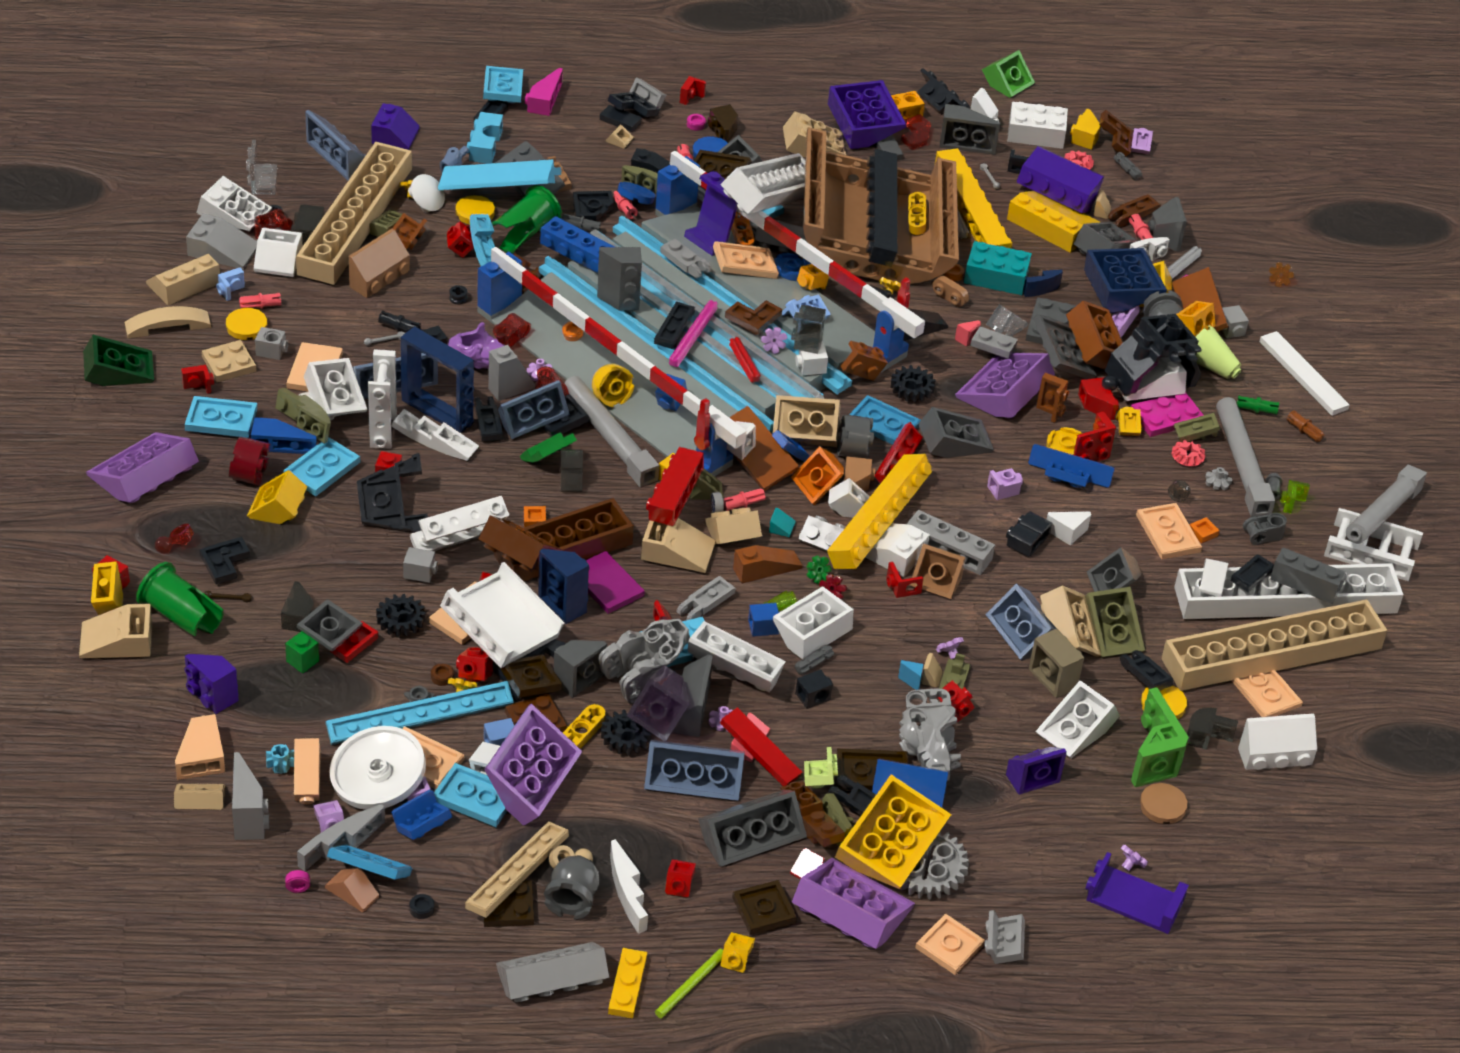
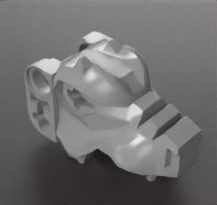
M680 619L652 622L642 632L628 630L621 635L616 644L612 643L599 654L598 660L601 671L608 679L618 678L626 673L620 680L621 692L628 703H635L646 696V692L662 680L667 665L678 657L683 647L688 643L690 639L689 629Z
M940 688L912 690L906 695V710L902 712V720L899 722L901 725L899 729L901 732L899 734L901 742L899 744L903 751H907L908 755L917 756L921 767L948 771L947 780H950V771L961 767V763L956 762L961 759V754H949V751L956 748V743H954L955 729L951 725L957 723V718L955 717V708L951 706V698L947 690ZM937 697H941L943 701L938 702ZM918 698L923 702L920 705H913L910 701Z

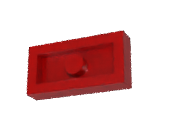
M360 621L363 623L362 627L334 651H330L346 663L379 638L378 631L363 621Z

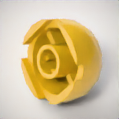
M617 364L604 365L595 372L592 378L593 393L604 405L615 407L613 405L619 402L621 405L630 398L634 390V385L632 384V378L634 379V377L625 367Z

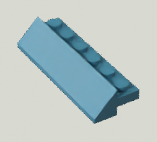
M554 159L445 166L438 190L555 183L556 175H562L561 167H554Z

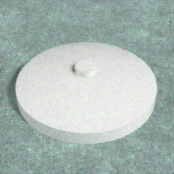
M393 726L371 727L352 735L340 745L331 760L330 779L335 792L345 803L365 810L380 804L387 808L403 801L416 790L425 773L426 759L421 744L408 731Z

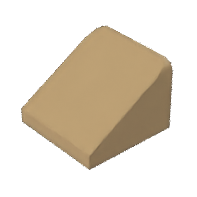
M620 124L605 141L624 149L634 137Z
M1100 190L1096 200L1094 216L1108 219L1111 205L1104 190Z
M929 653L923 668L921 682L924 685L938 687L943 672L933 653Z

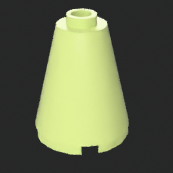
M1211 325L1208 326V331L1204 328L1196 336L1199 340L1198 345L1202 349L1201 352H1197L1196 357L1198 360L1196 363L1226 379L1236 378L1241 372V363Z

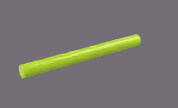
M718 949L655 1010L657 1017L663 1018L721 962L723 949Z

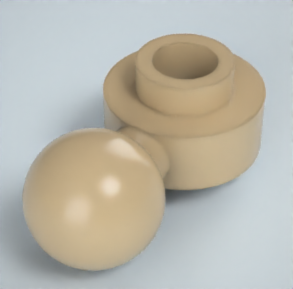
M561 845L550 852L549 862L554 868L559 863L558 856L563 859L567 856L581 855L593 861V855L588 849H579L574 853L570 847Z

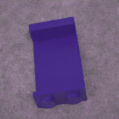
M714 171L700 175L699 179L707 184L697 226L687 229L684 234L685 238L711 256L715 255L713 249L714 242L728 243L738 204L733 198L728 197L724 193V188L720 184L725 179Z
M1107 852L1104 859H1099L1095 866V877L1090 876L1085 889L1088 890V896L1086 901L1169 934L1184 903L1189 885L1179 882L1175 892L1110 867L1111 853Z

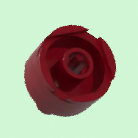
M239 437L234 447L233 461L230 462L229 478L260 486L263 477L261 471H266L269 458L265 456L269 453L270 444L246 437Z

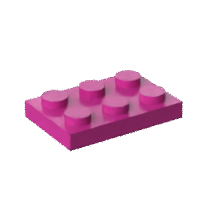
M1186 392L1185 394L1162 396L1131 405L1134 409L1140 410L1141 426L1149 437L1175 431V423L1204 416Z

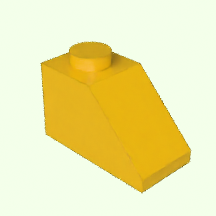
M117 562L94 564L91 604L98 615L122 607L123 591Z

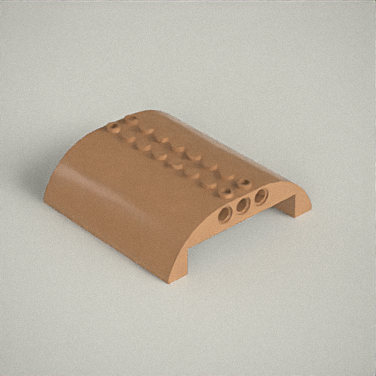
M807 128L803 222L807 243L853 275L880 281L881 278H886L893 281V283L895 281L901 283V280L907 277L910 279V284L921 283L943 275L958 263L956 161L938 157L931 175L897 167L898 252L892 267L869 262V253H866V247L869 242L866 240L869 229L866 228L869 217L866 215L869 203H866L869 193L867 191L869 181L867 179L868 160L826 151V131ZM914 192H922L926 195V231L920 235L909 232L908 197Z

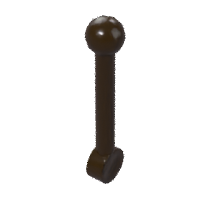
M209 590L204 592L210 599H239L246 603L251 601V594L249 593L233 595L212 593Z

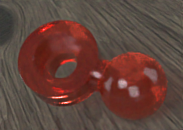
M182 524L176 527L169 537H159L155 541V549L161 554L169 553L172 550L173 544L184 545L190 542L194 531L189 524Z

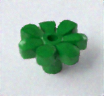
M813 556V562H808L807 577L813 579L814 583L819 584L821 580L826 581L827 573L831 572V566L827 565L829 563L827 557Z

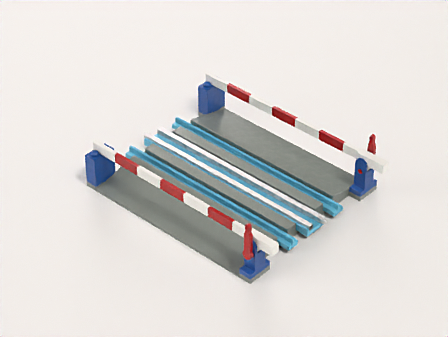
M673 151L670 157V165L658 171L655 215L658 217L643 221L641 227H639L624 216H620L619 223L613 226V233L618 236L612 240L596 229L590 232L591 235L615 247L641 248L642 271L639 310H617L597 297L598 273L573 260L568 263L567 268L549 256L545 257V264L539 267V272L545 277L540 280L522 267V261L512 253H504L497 247L491 249V261L478 268L477 312L535 357L543 359L544 364H551L552 370L565 380L569 377L579 376L592 392V378L600 367L607 364H617L628 369L634 379L632 378L634 390L630 398L621 405L619 402L613 405L615 407L604 405L613 417L665 457L676 453L679 447L703 452L704 469L715 477L733 465V453L727 450V443L735 449L746 443L747 431L729 417L749 406L773 434L774 421L772 420H774L776 395L824 399V394L820 391L826 387L836 394L850 387L852 380L846 376L848 373L842 370L841 365L852 352L848 344L851 340L858 343L862 342L873 348L878 347L883 351V356L888 364L880 372L882 373L907 357L909 344L903 341L904 332L916 338L924 332L925 321L908 309L910 300L909 278L906 277L901 280L897 301L891 297L887 298L763 211L747 214L743 213L738 207L736 210L879 310L875 331L817 290H809L800 286L798 281L788 280L779 275L777 279L721 272L716 255L711 256L684 237L687 229L697 226L701 211L697 207L698 185L704 189L707 188V184L699 178L700 175L707 174V172L702 170L700 165L689 157H684L678 152ZM731 230L728 243L735 244V240ZM677 239L700 258L708 261L711 271L708 273L701 271L702 276L695 278L660 252V247ZM522 285L529 289L524 294H522ZM818 294L831 314L827 319L801 327L797 325L791 314L781 315L766 328L774 330L775 327L781 329V333H786L787 339L783 340L786 343L785 348L778 347L779 353L776 354L772 353L771 349L766 351L763 348L766 343L761 342V337L767 336L765 330L756 335L725 318V311L737 301L755 310L767 300L782 308L783 311L786 308V303L793 299L798 301L804 296L810 295L811 297ZM709 300L716 301L718 309L678 367L670 366V356ZM676 301L694 306L695 313L674 349L654 344L656 334ZM567 322H573L584 331L583 336L579 340L568 341L564 338L562 328ZM815 331H820L828 356L827 373L802 375L800 367L796 366L795 361L796 355H799V346ZM739 337L761 374L759 382L751 383L729 345L731 338ZM667 374L684 379L686 381L687 389H685L683 386H681ZM658 387L680 403L677 411L664 409L657 404L655 391Z

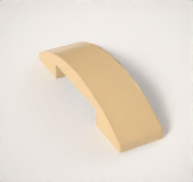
M173 306L157 308L138 314L125 321L127 338L149 336L148 329L189 324L190 330L211 328L208 312L205 310Z

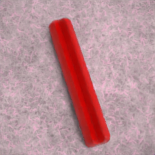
M739 337L731 338L729 345L751 383L759 382L761 374Z

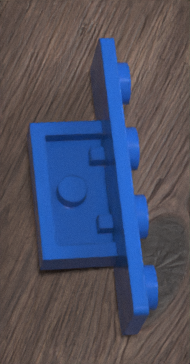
M1038 444L1032 446L1028 461L1030 465L1046 469L1044 475L1049 476V479L1057 482L1067 481L1070 482L1071 486L1077 488L1085 487L1088 482L1109 487L1115 469L1106 464Z

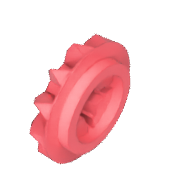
M1079 150L1077 152L1071 151L1066 153L1064 157L1089 170L1093 167L1094 160L1086 152L1082 153Z
M1184 440L1182 443L1177 442L1173 446L1172 457L1182 465L1197 466L1203 463L1205 459V449L1201 448V444H1194L1193 441L1190 443Z

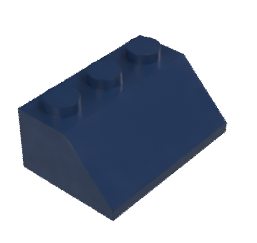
M542 549L539 554L538 597L567 624L587 613L589 564L575 552Z

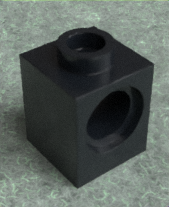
M820 669L797 678L795 694L806 709L831 700L833 683Z

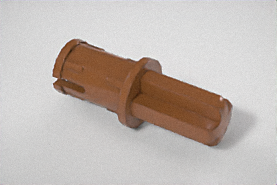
M1293 410L1287 416L1289 417L1287 421L1297 427L1301 434L1305 433L1316 442H1320L1324 438L1323 431L1314 426L1310 419L1302 417L1297 411Z

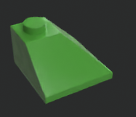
M1020 50L982 69L989 85L1009 98L1035 83Z

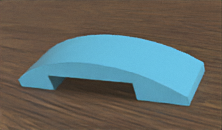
M472 214L470 216L472 242L478 261L483 266L491 261V249L495 247L491 237L494 228L488 214Z

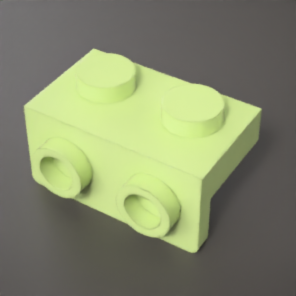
M827 747V760L804 761L805 786L822 788L824 785L834 784L833 776H838L837 754H832L831 747Z

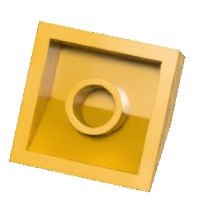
M290 470L282 473L260 486L247 517L275 524H281L287 520L291 521L298 514L297 509L305 498L304 493L307 486Z

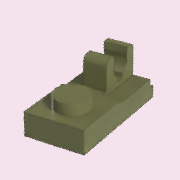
M1214 413L1174 424L1176 435L1181 443L1184 440L1188 442L1200 437L1202 440H1205V436L1210 434L1216 437L1218 430H1220Z
M956 653L955 660L948 659L939 686L940 689L952 680L961 689L965 686L970 669V664L964 663L965 655Z
M834 793L825 794L822 799L823 810L845 832L846 838L853 828L852 823L854 819L846 817Z

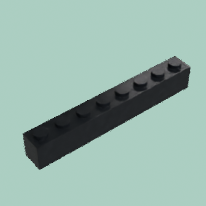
M875 149L873 155H869L867 167H869L867 172V179H869L867 191L869 193L866 203H869L866 215L869 217L866 228L869 229L866 240L869 242L866 247V253H869V262L892 267L898 252L897 154Z

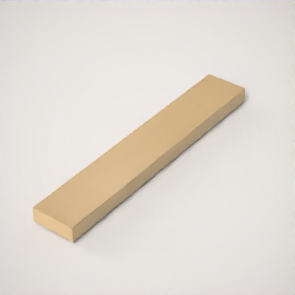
M548 821L465 902V909L486 918L550 855L553 849L569 837V830Z

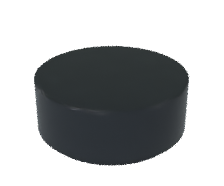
M418 894L412 897L409 903L411 915L417 919L430 917L434 913L433 898L426 894Z

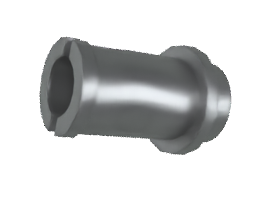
M1271 473L1266 478V483L1270 484L1274 498L1277 500L1281 496L1280 486L1282 485V478L1277 473Z

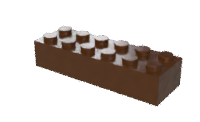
M614 498L524 527V529L561 548L562 551L575 552L585 560L605 551L609 553L633 544L634 526ZM499 550L494 552V557L500 566L501 563L505 562L523 581L539 576L538 570L533 569L532 572H529L520 567V562L516 560L511 562L503 558V553Z

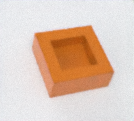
M524 506V527L546 520V506Z
M1207 517L1190 524L1191 529L1201 544L1219 535L1220 530Z

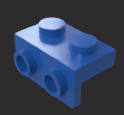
M427 790L392 811L397 831L412 840L421 838L429 830L443 825L445 821L452 818L450 809L437 803L434 791Z

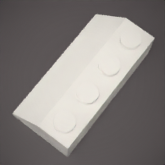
M705 621L688 641V652L693 654L695 658L700 659L708 654L713 655L712 664L717 669L725 670L733 674L737 679L747 681L755 685L757 689L769 693L776 685L786 662Z

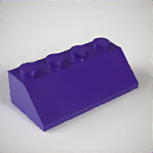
M1037 146L1023 164L1016 182L1080 213H1086L1092 209L1104 176Z

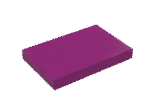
M607 551L586 560L590 568L588 594L607 614L644 597L645 590Z

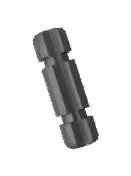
M1118 152L1114 156L1115 161L1134 180L1142 177V172L1122 152Z
M825 645L819 651L817 650L805 657L803 661L797 662L795 664L796 672L804 675L810 669L812 670L825 662L826 659L831 658L834 655L832 647Z

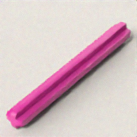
M709 300L670 356V366L678 367L718 309L716 301Z

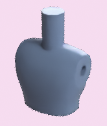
M463 146L460 150L456 147L449 148L444 159L440 162L441 173H443L445 166L462 165V158L469 152V149L466 146Z

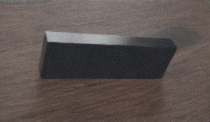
M676 301L656 334L654 344L674 349L694 315L695 307Z

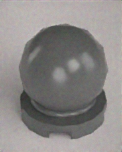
M1168 290L1169 293L1159 294V291L1153 293L1144 301V317L1179 313L1183 310L1181 297L1171 290Z
M581 855L567 856L561 859L554 867L551 882L547 885L544 892L546 898L544 903L551 912L560 917L563 916V913L574 915V919L584 918L590 913L593 896L599 887V871L593 862Z

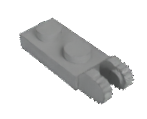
M677 239L660 247V252L695 278L702 276L701 271L705 273L711 271L708 261L700 258Z
M718 576L688 596V599L679 604L676 611L682 616L689 612L686 620L699 618L702 614L704 615L735 594L736 588L721 576Z

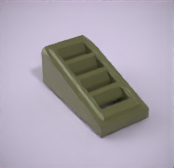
M393 210L386 211L370 223V234L379 237L394 227L402 214Z

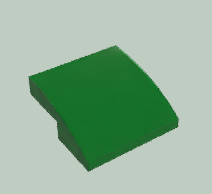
M560 432L527 449L520 455V458L523 461L536 462L574 443L577 439L573 433L563 437Z

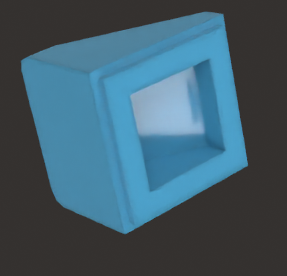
M901 660L898 678L915 690H919L923 664Z

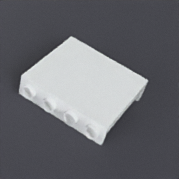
M505 562L501 563L497 573L460 592H457L454 588L448 590L440 605L500 668L556 639L564 625L560 617Z

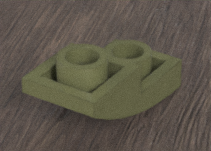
M624 165L622 167L621 182L634 183L651 190L655 194L657 193L658 173L635 166Z

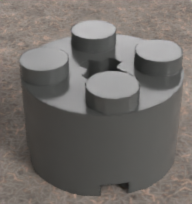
M854 415L842 416L838 431L840 432V437L837 441L838 456L868 459V445H872L874 439V432H870L873 427V418Z

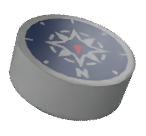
M720 492L711 493L713 513L724 510L723 497Z

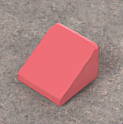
M981 321L958 324L955 340L965 346L970 345L973 336L981 326Z

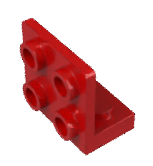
M1104 411L1096 413L1093 431L1077 435L1073 455L1096 462L1110 458L1116 426Z

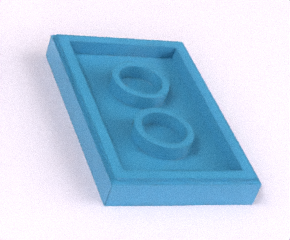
M869 395L849 414L873 418V427L870 432H874L875 437L892 445L905 424L911 422L918 429L919 422L921 421V419Z
M347 844L331 847L327 854L329 858L394 880L408 877L412 871V867Z

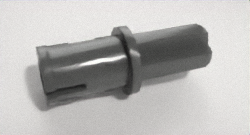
M568 214L562 216V220L584 231L591 232L595 229L600 231L601 222L585 219L584 216L582 218Z

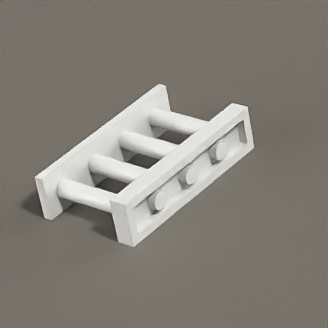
M374 349V381L368 382L370 448L391 449V420H395L397 416L396 351Z
M498 496L418 521L421 531L412 533L409 537L414 548L437 551L479 538L490 515L504 519L509 517V513L502 496Z
M1339 508L1334 526L1340 527L1337 537L1330 535L1324 556L1349 564L1392 563L1397 578L1409 581L1415 560L1408 558L1411 549L1418 550L1423 532L1385 521L1370 535V537L1382 540L1379 550L1366 546L1368 538L1363 543L1356 544L1345 540L1346 529L1360 514ZM1390 542L1403 546L1400 556L1387 552Z

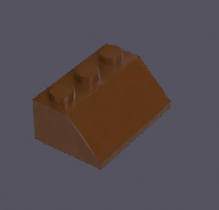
M492 515L489 516L478 538L485 543V548L493 552L499 550L503 553V558L514 562V560L520 562V567L529 572H532L533 569L539 571L540 550L562 551L561 548L514 522Z

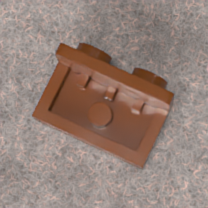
M403 213L392 229L396 231L406 250L408 248L412 250L418 241L416 236L420 238L426 230L424 225L427 220L424 218L419 224Z
M851 340L848 344L852 352L841 365L842 370L874 381L888 364L883 356V351L878 347L873 348L862 342L858 343Z
M1044 373L1036 408L1051 413V422L1055 423L1058 417L1064 415L1066 410L1064 402L1069 394V390H1067L1068 381Z

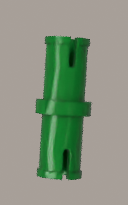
M1238 395V408L1252 410L1257 414L1259 412L1278 414L1280 402L1261 400V397L1255 399Z

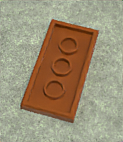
M1209 267L1172 282L1174 291L1181 297L1183 309L1195 301L1214 303L1215 326L1213 328L1216 331H1220L1229 327Z
M749 406L729 417L734 422H747L756 425V446L743 460L737 456L735 457L764 492L799 469V465L778 444L772 433Z

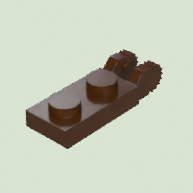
M1147 194L1111 210L1108 218L1111 221L1116 220L1118 227H1124L1129 223V218H1132V215L1139 214L1142 218L1152 214L1161 207V204Z

